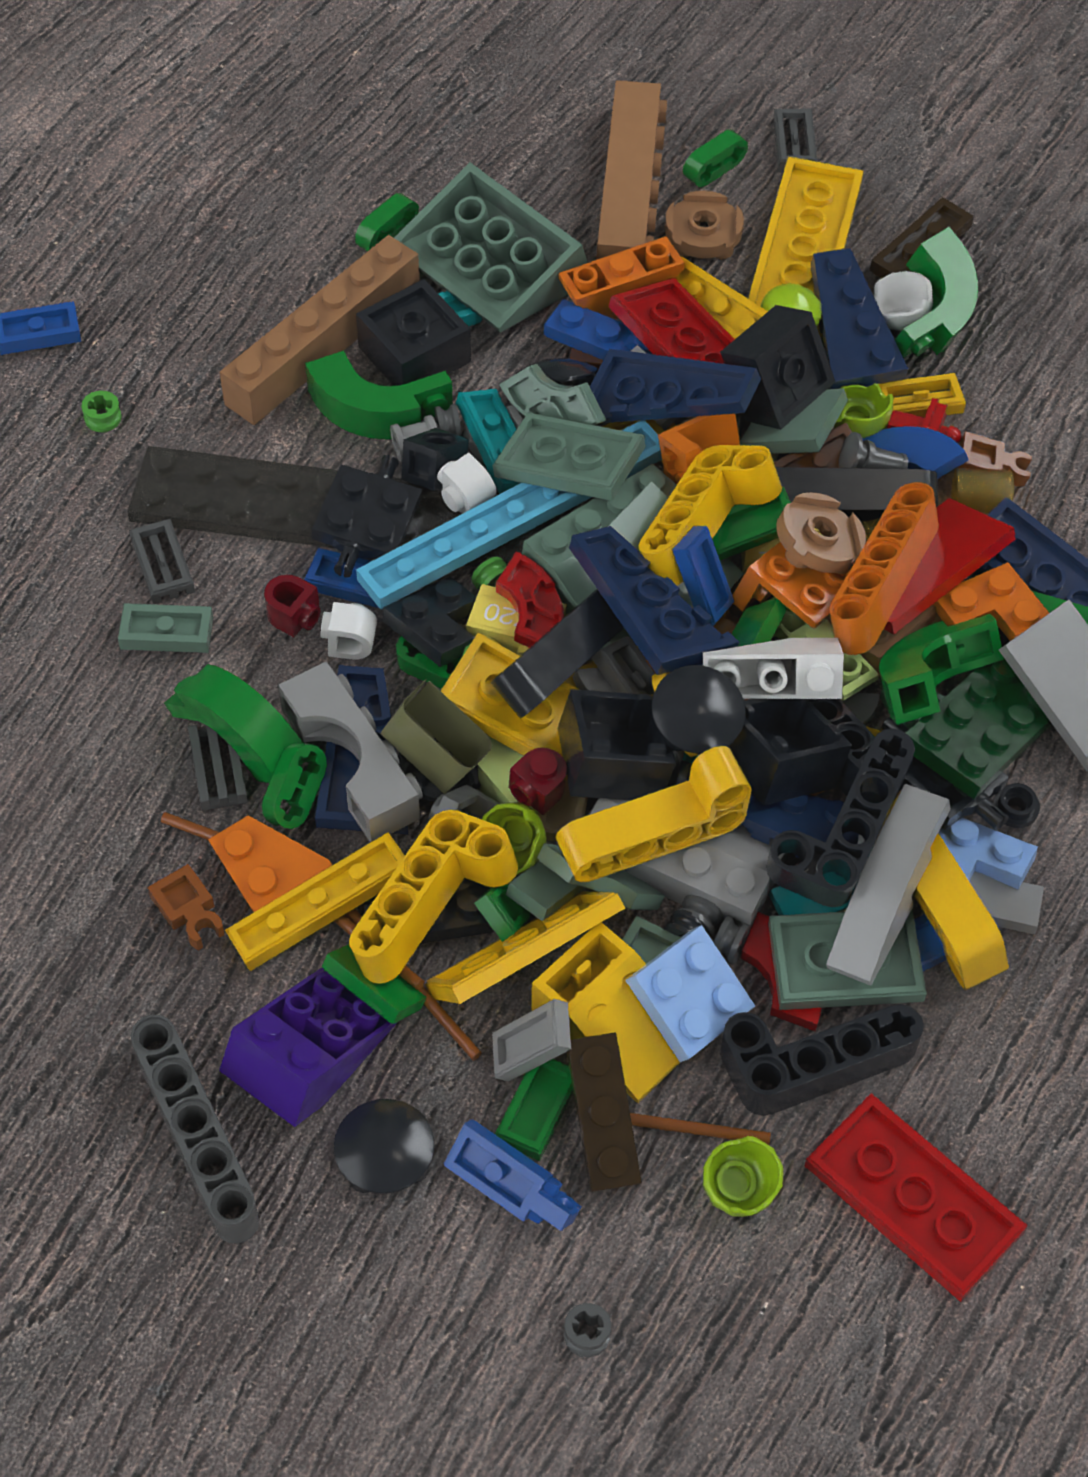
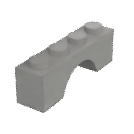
M326 661L278 684L281 709L303 743L313 741L332 742L348 749L360 762L357 772L346 784L348 810L370 842L387 832L392 834L420 819L419 799L423 798V794L416 778L411 773L405 775L398 765L399 758L393 745L387 740L381 741L375 732L376 725L372 715L365 706L361 708L357 706L353 700L352 688L343 674L337 676Z

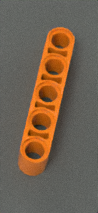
M912 482L903 485L895 492L830 604L829 611L834 638H838L843 653L848 655L862 654L876 644L936 535L939 524L934 491L930 485L922 482Z

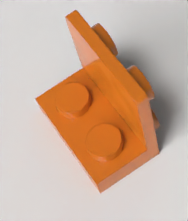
M736 413L698 416L658 434L664 474L675 484L679 483L694 458L704 449L717 445H740Z
M779 542L749 566L732 595L734 599L733 604L743 612L756 600L763 603L773 595L811 628H817L830 616V604L849 571L845 574L821 572L809 567L797 568L788 562L785 557L786 549Z

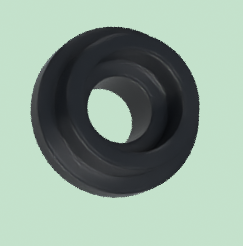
M1020 783L1007 785L995 795L993 801L1000 810L1009 816L1004 825L1012 828H1024L1031 825L1037 819L1040 811L1039 800L1035 792L1027 785ZM1009 806H1018L1022 811L1014 810Z

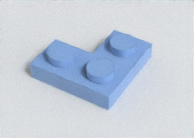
M965 818L959 819L945 830L942 828L939 832V835L969 881L973 873L978 872L1018 890L1035 860L1038 846Z

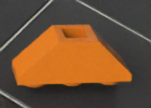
M667 236L560 272L558 273V279L576 306L578 305L582 309L588 308L612 319H618L615 313L608 307L611 296L676 278L684 269L685 262Z

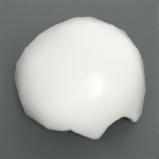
M910 271L891 273L875 283L874 298L890 330L902 331L903 328L932 311V285L921 273Z

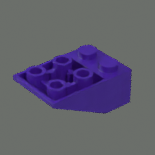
M320 968L232 1028L219 1071L293 1127H296L329 1101L392 1030L396 1023H389L323 968Z

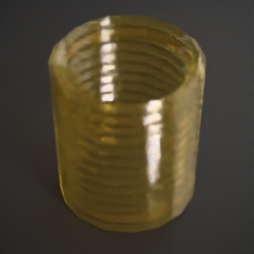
M957 467L955 469L952 480L951 499L984 514H989L1005 497L1013 501L1014 478L1010 469L988 470L986 468L966 469L965 467L961 469Z

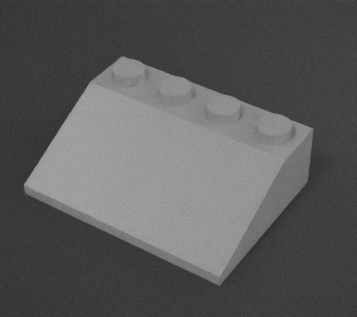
M679 768L673 770L667 788L675 785ZM599 798L590 814L631 800ZM739 825L724 835L623 871L646 882L664 894L666 898L681 905L687 895H695L707 899L720 909L722 913L721 923L724 922L727 916L734 918L736 925L742 926L746 923L751 925L752 928L757 913L761 911L774 885V882L767 874L766 868L771 844L774 839H771L769 844H765L752 838V834L747 831L745 826ZM789 852L778 856L781 862L785 863Z

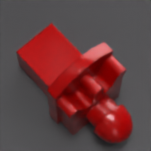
M933 397L925 418L893 410L887 425V429L904 426L928 428L947 435L957 443L962 439L961 431L952 425L949 427L943 425L948 405L939 403V399Z

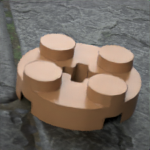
M693 191L683 195V201L675 206L673 202L668 207L665 218V234L682 257L727 259L733 255L734 248L740 243L744 225L742 210L737 205L735 210L732 205L727 203L728 197L720 193ZM700 222H708L709 227L699 226Z
M810 492L799 494L794 498L793 502L787 503L777 519L776 529L779 540L786 549L785 557L793 566L797 568L809 567L827 573L845 574L850 570L866 544V534L862 523L853 512L848 518L844 512L840 511L838 508L841 502L824 494ZM814 528L819 529L821 534H819Z

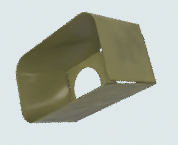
M430 681L417 694L424 684L423 682L404 700L380 734L445 794L486 756L492 748V742L481 728Z

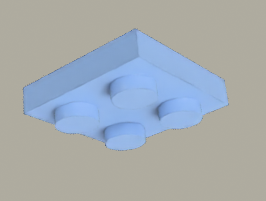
M702 925L691 929L625 980L679 1062L690 1059L723 1033L725 1024L730 1017L737 1013L749 1012L755 1007V1004Z

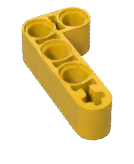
M717 445L704 449L694 458L639 542L640 553L645 559L650 561L648 568L652 572L663 578L668 577L678 586L684 581L672 549L693 526H707L713 539L734 504L760 505L771 502L779 496L782 486L769 449L765 446Z
M727 746L713 747L700 754L693 761L689 781L576 819L563 826L557 832L555 838L575 880L578 882L593 881L734 830L746 818L751 796V786L730 748Z
M456 810L442 811L429 820L358 922L349 938V946L366 979L377 984L387 983L401 973L464 878L495 888L510 883L516 877L518 862L505 829Z
M938 833L930 847L932 858L913 896L942 941L947 962L958 983L966 991L1009 969L1003 937L995 921Z

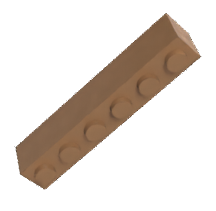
M616 80L596 260L654 240V236H647V232H655L657 208H650V204H658L660 180H653V176H661L662 153H655V150H663L665 126H658V123H666L667 100H660L661 84Z
M387 235L219 372L224 405L252 425L258 423L307 382L305 363L343 351L358 339L356 313L419 282L418 253L390 235Z

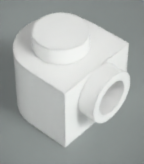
M467 453L457 461L446 463L438 472L437 479L443 484L442 498L446 505L454 512L459 511L463 514L496 496V487L490 474L470 453Z
M333 602L332 612L324 611L321 623V638L328 639V657L358 660L369 656L372 651L377 626L376 615L362 604Z

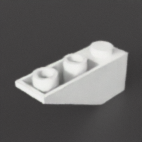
M787 638L703 652L702 666L716 669L729 677L738 687L743 699H842L844 654L838 638Z

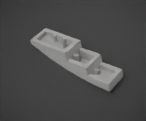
M904 784L882 827L853 892L828 957L827 969L867 985H872L913 908L911 896L932 858L930 847L951 810L949 799Z

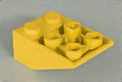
M601 922L591 928L532 982L531 1010L533 1011L553 999L568 1002L570 1039L616 1032L626 1092L633 1100L639 1103L680 1062L625 981L646 965V963L633 948Z

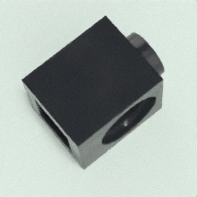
M433 428L404 439L401 479L431 491L443 488V484L437 479L438 472L446 463L457 461L468 453L469 439L439 428Z

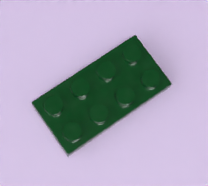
M1004 658L1002 661L975 669L939 702L941 712L922 717L906 734L910 736L914 743V757L972 799H975L1052 723Z

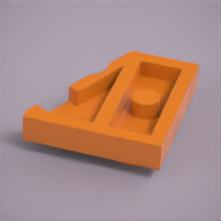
M249 815L208 839L211 847L253 913L332 866L329 859Z

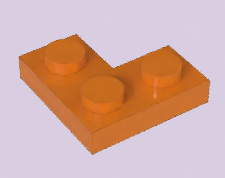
M1009 562L959 583L933 604L936 606V613L947 626L991 614L996 619L997 626L1009 641L1049 614L1048 610Z

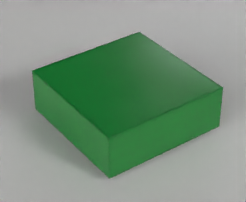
M509 884L495 888L490 887L474 902L502 942L515 934L531 917L529 911L506 895Z

